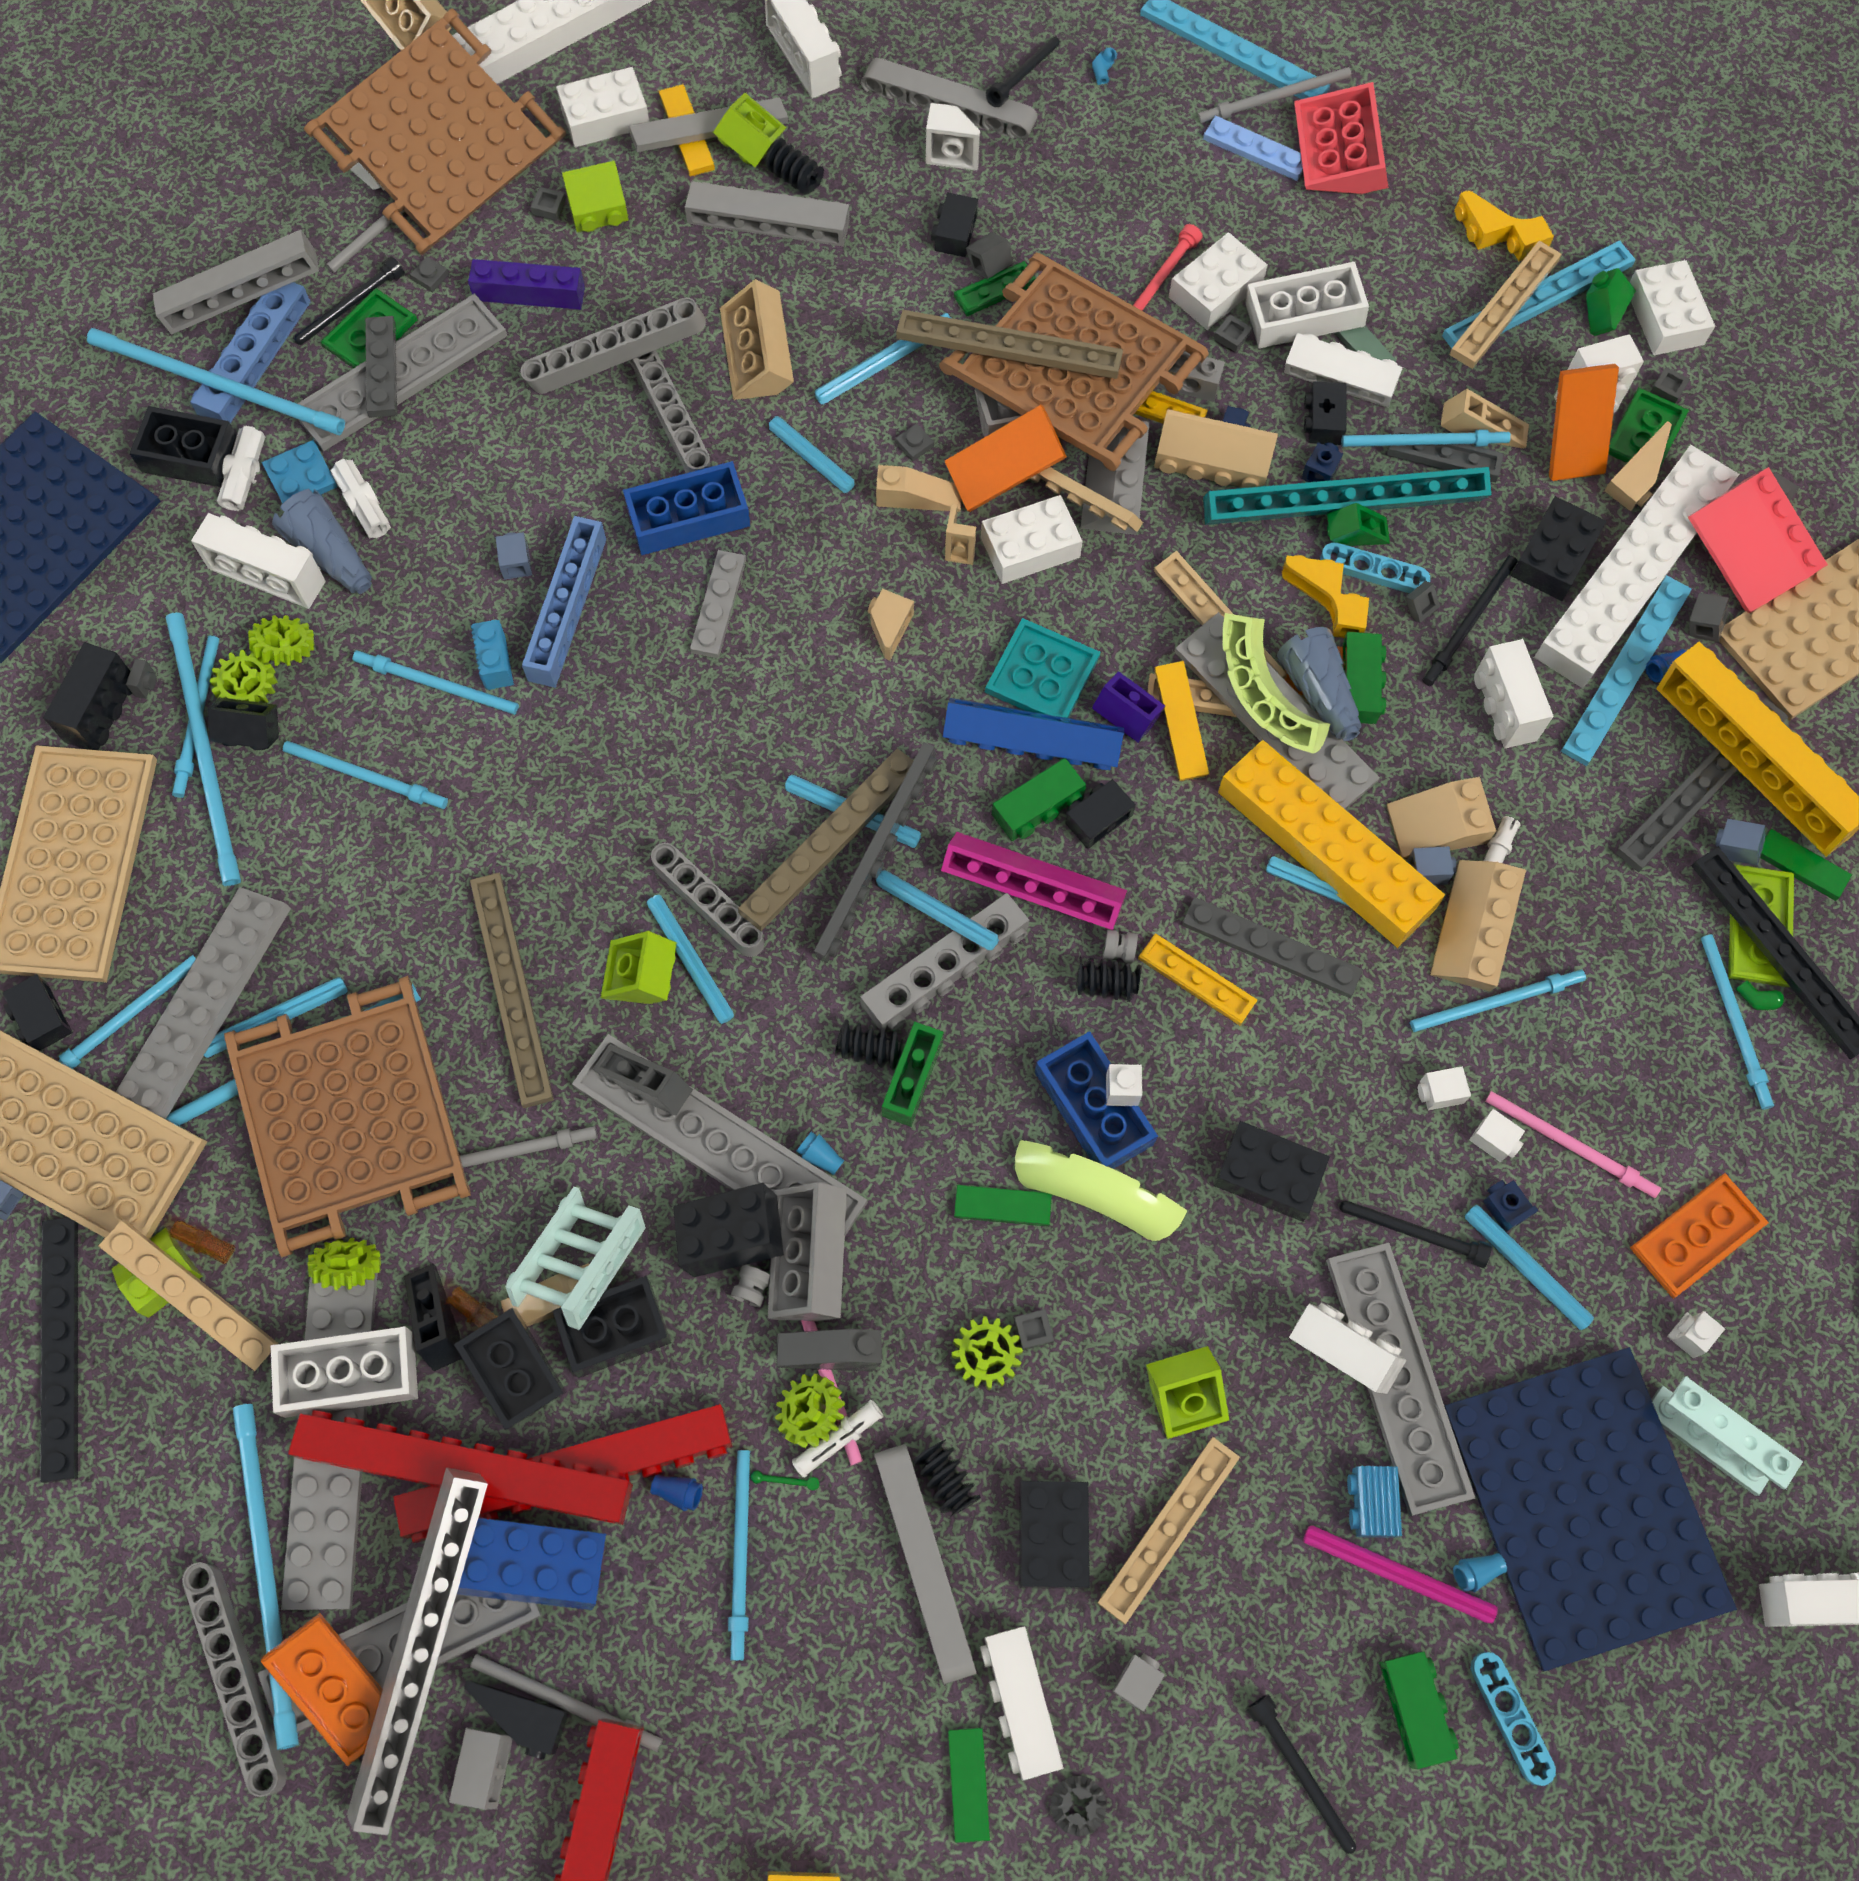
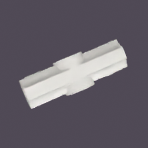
M244 426L239 429L232 454H227L223 461L224 480L217 502L227 510H243L251 483H256L257 481L254 478L256 472L259 473L260 471L258 459L265 436L263 432L258 431L254 427Z
M342 459L337 461L331 469V473L338 487L342 490L343 493L341 494L347 506L350 507L353 516H357L369 538H379L385 535L391 527L388 519L379 507V501L368 481H364L353 460Z

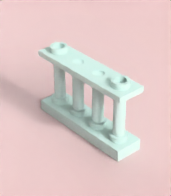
M573 1187L568 1196L561 1200L557 1212L520 1266L509 1276L505 1288L512 1305L519 1307L525 1296L529 1294L562 1306L561 1309L568 1326L580 1330L646 1228L640 1209L628 1205L622 1216L616 1218L587 1208L580 1189ZM578 1218L612 1230L607 1239L601 1243L569 1232ZM561 1243L594 1254L595 1257L589 1266L582 1268L554 1258L553 1255ZM544 1268L579 1280L572 1292L568 1294L535 1283Z
M1687 1376L1683 1377L1674 1393L1666 1387L1660 1386L1651 1399L1662 1427L1755 1496L1760 1495L1769 1480L1783 1490L1786 1489L1803 1462Z

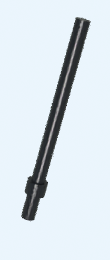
M1509 555L1445 648L1435 655L1431 661V668L1422 679L1424 684L1432 686L1441 672L1448 669L1453 661L1452 656L1517 564L1518 560L1514 556Z

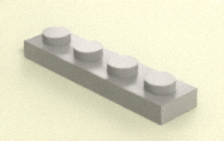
M718 550L691 643V653L719 659L746 563V555Z

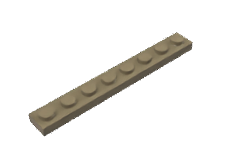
M902 310L896 332L897 339L1114 379L1118 378L1123 349L908 310Z
M897 748L738 908V913L758 930L762 931L897 794L913 760Z
M499 872L470 880L521 1105L523 1108H528L553 1101L552 1088L502 876Z

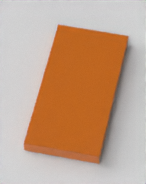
M1616 364L1560 371L1549 477L1552 481L1606 474L1619 367Z
M1039 405L946 459L945 464L966 510L971 512L1067 458L1044 406Z
M1724 1173L1633 1244L1630 1249L1674 1299L1769 1222L1729 1176Z
M319 1613L265 1654L261 1659V1663L342 1761L349 1766L365 1753L383 1689L322 1614Z

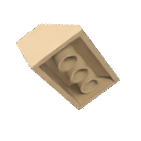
M360 0L400 50H403L442 19L447 12L437 0Z
M754 279L720 307L734 400L777 395L794 382L780 291Z
M1167 409L1154 468H1159L1162 472L1168 474L1174 472L1185 474L1194 480L1202 478L1212 480L1221 486H1228L1230 484L1242 488L1262 487L1266 483L1278 434Z
M1458 861L1432 964L1431 976L1486 991H1491L1498 986L1526 873L1525 869L1492 861Z

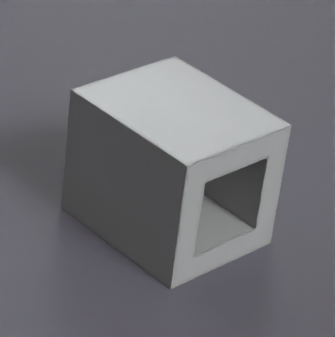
M1144 1653L1140 1658L1132 1655L1111 1692L1140 1712H1144L1165 1674L1158 1670L1161 1664Z

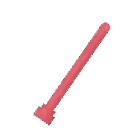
M1192 224L1184 226L1179 233V244L1133 305L1134 307L1143 311L1184 253L1198 245L1203 237L1199 228Z

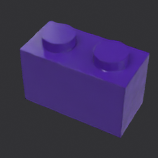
M1118 671L1104 685L1092 709L1113 725L1124 727V733L1139 743L1154 726L1165 705Z

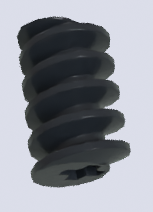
M783 138L777 139L769 148L766 156V167L770 172L775 173L784 182L798 189L803 195L810 194L820 185L824 176L823 166L818 167L816 161L810 160L809 156L805 154L802 155V152L799 149H794L792 144H786V140Z
M1080 956L1076 981L1078 995H1082L1084 989L1088 987L1090 997H1094L1096 991L1101 989L1102 998L1106 999L1110 991H1113L1115 1000H1118L1122 992H1124L1127 1002H1130L1134 994L1138 995L1141 965L1138 964L1134 972H1132L1130 963H1125L1120 971L1117 961H1113L1110 968L1107 969L1106 960L1101 959L1098 966L1095 967L1093 958L1089 957L1086 964L1083 965Z
M846 1019L838 1035L835 1056L840 1049L842 1058L845 1060L848 1059L852 1052L855 1062H860L865 1055L867 1065H871L875 1058H877L880 1068H883L889 1060L890 1068L894 1071L898 1064L903 1039L901 1041L898 1040V1034L895 1030L889 1038H886L885 1028H881L879 1033L874 1035L873 1025H869L864 1033L862 1032L860 1022H857L854 1029L851 1030L849 1020Z
M945 1439L920 1453L913 1462L915 1466L926 1465L920 1472L921 1477L932 1476L926 1485L927 1488H939L933 1499L934 1501L945 1500V1503L940 1508V1512H952L951 1516L977 1502L981 1496L980 1494L969 1496L968 1493L974 1487L973 1482L966 1484L961 1482L968 1473L967 1471H955L961 1460H949L948 1457L954 1451V1448H943L942 1444L946 1441Z

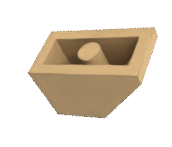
M882 589L878 598L873 597L868 613L871 615V626L884 658L891 660L914 615V601Z

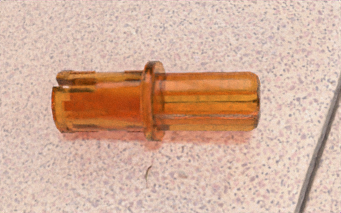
M176 1221L169 1233L171 1237L193 1247L195 1253L208 1255L224 1265L228 1263L235 1251L234 1245L211 1235L210 1230L207 1229L203 1232L183 1221Z
M460 1285L453 1290V1296L450 1295L446 1300L448 1304L468 1318L467 1322L469 1324L473 1322L479 1328L497 1317L485 1307L486 1303L484 1301L480 1303L463 1290Z

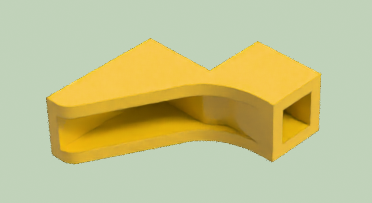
M1465 191L1460 194L1455 207V216L1458 221L1463 222L1468 240L1474 242L1478 250L1507 241L1508 251L1512 254L1514 253L1517 260L1521 261L1524 260L1538 241L1550 247L1554 235L1543 216L1531 219L1514 218L1472 191Z
M1287 555L1282 568L1283 579L1322 604L1328 610L1333 622V636L1345 638L1347 632L1364 633L1367 626L1369 598L1361 597L1355 593L1341 594L1344 563H1337L1329 559H1309L1302 555Z

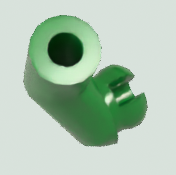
M1748 980L1735 989L1755 1010H1776L1784 1002L1782 992L1778 990L1758 991Z

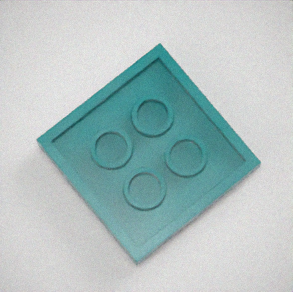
M1022 618L985 687V693L1025 711L1069 718L1100 658L1101 652Z

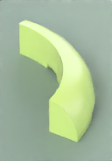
M1225 613L1223 622V650L1226 652L1229 668L1227 673L1241 704L1262 728L1268 730L1283 743L1306 752H1318L1328 735L1330 723L1317 720L1297 709L1284 697L1276 686L1264 655L1263 629L1265 619Z
M1023 1140L1019 1142L1015 1155V1171L1021 1184L1028 1189L1049 1193L1088 1207L1116 1220L1152 1241H1159L1170 1236L1180 1226L1186 1215L1187 1210L1161 1193L1155 1195L1148 1190L1139 1188L1140 1182L1110 1167L1076 1154H1071L1070 1157L1053 1152L1052 1148L1047 1145Z

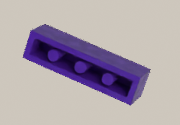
M472 259L468 279L472 295L475 293L482 302L581 310L585 290L581 268Z

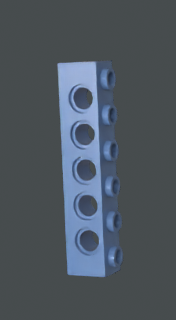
M292 282L262 295L258 302L251 307L249 315L243 324L237 328L235 336L229 345L222 350L220 358L209 372L254 388L310 304L304 286ZM204 384L193 393L192 400L190 401L197 415L226 420L230 423L245 402L242 398Z
M577 516L573 518L522 663L528 682L556 688L606 543L602 522Z

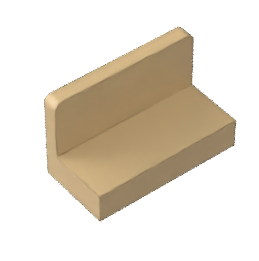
M952 504L946 529L945 561L973 565L976 527L957 524L958 504Z

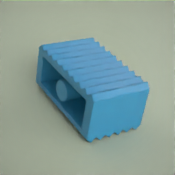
M500 620L473 624L471 626L472 638L477 656L479 676L484 688L490 690L514 685L506 638Z
M1357 1466L1353 1468L1352 1474H1348L1347 1488L1349 1495H1354V1509L1349 1511V1524L1351 1529H1356V1537L1397 1538L1402 1536L1398 1467Z

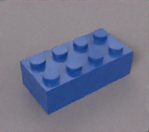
M733 461L623 490L641 555L750 527L748 506Z
M1089 1031L1037 1061L1034 1073L1089 1159L1115 1169L1152 1147L1158 1135L1139 1106L1106 1105V1074L1111 1063Z
M478 1518L457 1594L593 1610L597 1600L606 1534Z

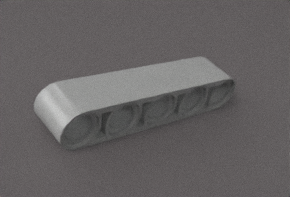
M661 843L653 848L651 860L654 870L660 878L741 954L754 957L762 952L765 945L762 931L758 930L738 913L739 906L673 845ZM666 857L673 859L671 863L666 865L659 863L661 859ZM684 877L694 878L689 884L680 883ZM707 896L715 898V900L710 904H703L700 902L704 897ZM726 916H734L736 918L731 924L721 922ZM747 936L758 938L753 944L742 942Z

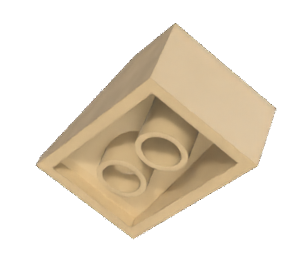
M1480 777L1449 782L1386 805L1399 852L1403 859L1409 857L1413 848L1449 846L1450 850L1488 844L1496 832Z

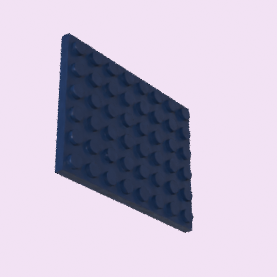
M36 411L0 444V664L161 502L155 494Z
M1630 1347L1444 1405L1461 1457L1497 1553L1506 1562L1507 1572L1505 1574L1542 1671L1545 1672L1737 1610Z

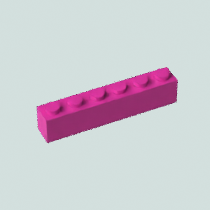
M956 832L948 844L941 868L943 872L1110 930L1114 929L1127 893L1125 889Z

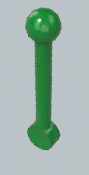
M759 1470L751 1474V1481L755 1484L765 1481L806 1486L811 1491L817 1490L820 1485L816 1477H810L808 1480L764 1475Z

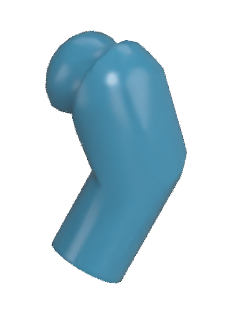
M1107 47L1093 60L1092 68L1098 85L1109 82L1107 70L1117 58V53L1112 47Z

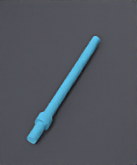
M1488 429L1475 430L1474 433L1343 435L1341 444L1342 447L1474 444L1475 447H1487L1488 444L1509 443L1511 435L1510 432H1489Z
M208 636L197 682L203 711L220 641L216 636ZM189 721L180 759L176 760L174 768L176 778L172 795L178 798L184 797L188 777H192L194 770L192 760L195 746Z
M358 650L353 654L354 662L372 667L373 671L384 675L390 673L514 715L519 707L518 703L391 662V658L382 655L373 656Z
M286 741L283 745V752L408 796L409 800L415 803L422 804L424 802L441 809H445L447 806L448 798L431 793L424 786L406 784L290 741Z
M1712 934L1703 936L1701 941L1748 1070L1746 1077L1749 1085L1754 1087L1761 1109L1772 1108L1774 1103L1767 1087L1769 1080L1766 1071L1761 1069L1714 937Z
M191 955L74 1049L68 1048L59 1055L60 1060L58 1061L74 1069L81 1063V1058L184 978L196 958Z
M1582 969L1564 975L1559 973L1545 977V980L1411 1020L1410 1025L1413 1032H1417L1550 992V994L1564 991L1567 986L1586 981V975Z
M737 1450L732 1617H728V1632H731L730 1660L733 1661L744 1660L745 1632H748L749 1617H745L750 1473L749 1450Z

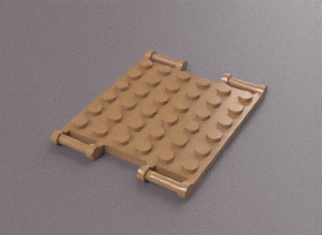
M453 8L446 12L442 19L319 117L309 121L304 127V131L309 137L313 136L338 162L337 166L343 173L359 162L395 200L394 203L389 204L383 210L382 214L387 220H392L416 245L415 249L420 255L426 253L565 137L567 133L562 126L558 127L534 101L535 97L530 91L524 93L514 103L482 69L479 64L488 58L492 50L487 44H482L459 19L460 15ZM452 26L475 51L472 56L448 32L447 29ZM527 108L551 135L546 138L522 111ZM324 127L350 152L349 155H345L322 131ZM402 210L428 235L427 238H423L400 214Z
M1034 253L1029 259L1028 266L1013 283H1009L1003 289V295L1007 300L1017 302L996 326L1123 349L1118 378H1108L972 353L962 365L959 362L968 352L954 350L949 357H945L940 362L939 367L946 375L956 376L1021 415L1026 414L1039 405L1044 406L1058 437L1101 461L1108 470L1115 471L1120 466L1122 457L1138 438H1142L1148 430L1144 422L1133 416L1134 413L1159 383L1164 385L1168 392L1178 394L1183 387L1184 380L1199 362H1203L1209 352L1205 346L1048 257L1040 253ZM1043 270L1041 274L1025 291L1023 287L1029 282V280L1035 275L1037 271ZM1185 351L1190 354L1189 358L1176 374L1169 373L1168 371ZM1123 427L1129 429V432L1113 452L1106 449Z
M409 976L399 978V982L368 992L348 994L347 999L352 1015L303 1031L292 1033L291 1021L288 1015L284 1014L278 1016L277 1020L237 1033L235 1030L224 1033L276 1245L281 1257L291 1255L293 1250L333 1237L336 1240L346 1237L340 1213L387 1197L401 1194L405 1211L410 1216L418 1213V1209L458 1196L461 1199L471 1196ZM403 994L404 999L366 1011L362 1010L364 1005ZM280 1032V1038L240 1050L241 1044ZM454 1176L456 1183L454 1185L417 1197L413 1196L412 1189ZM326 1217L329 1219V1226L292 1238L287 1236V1230Z

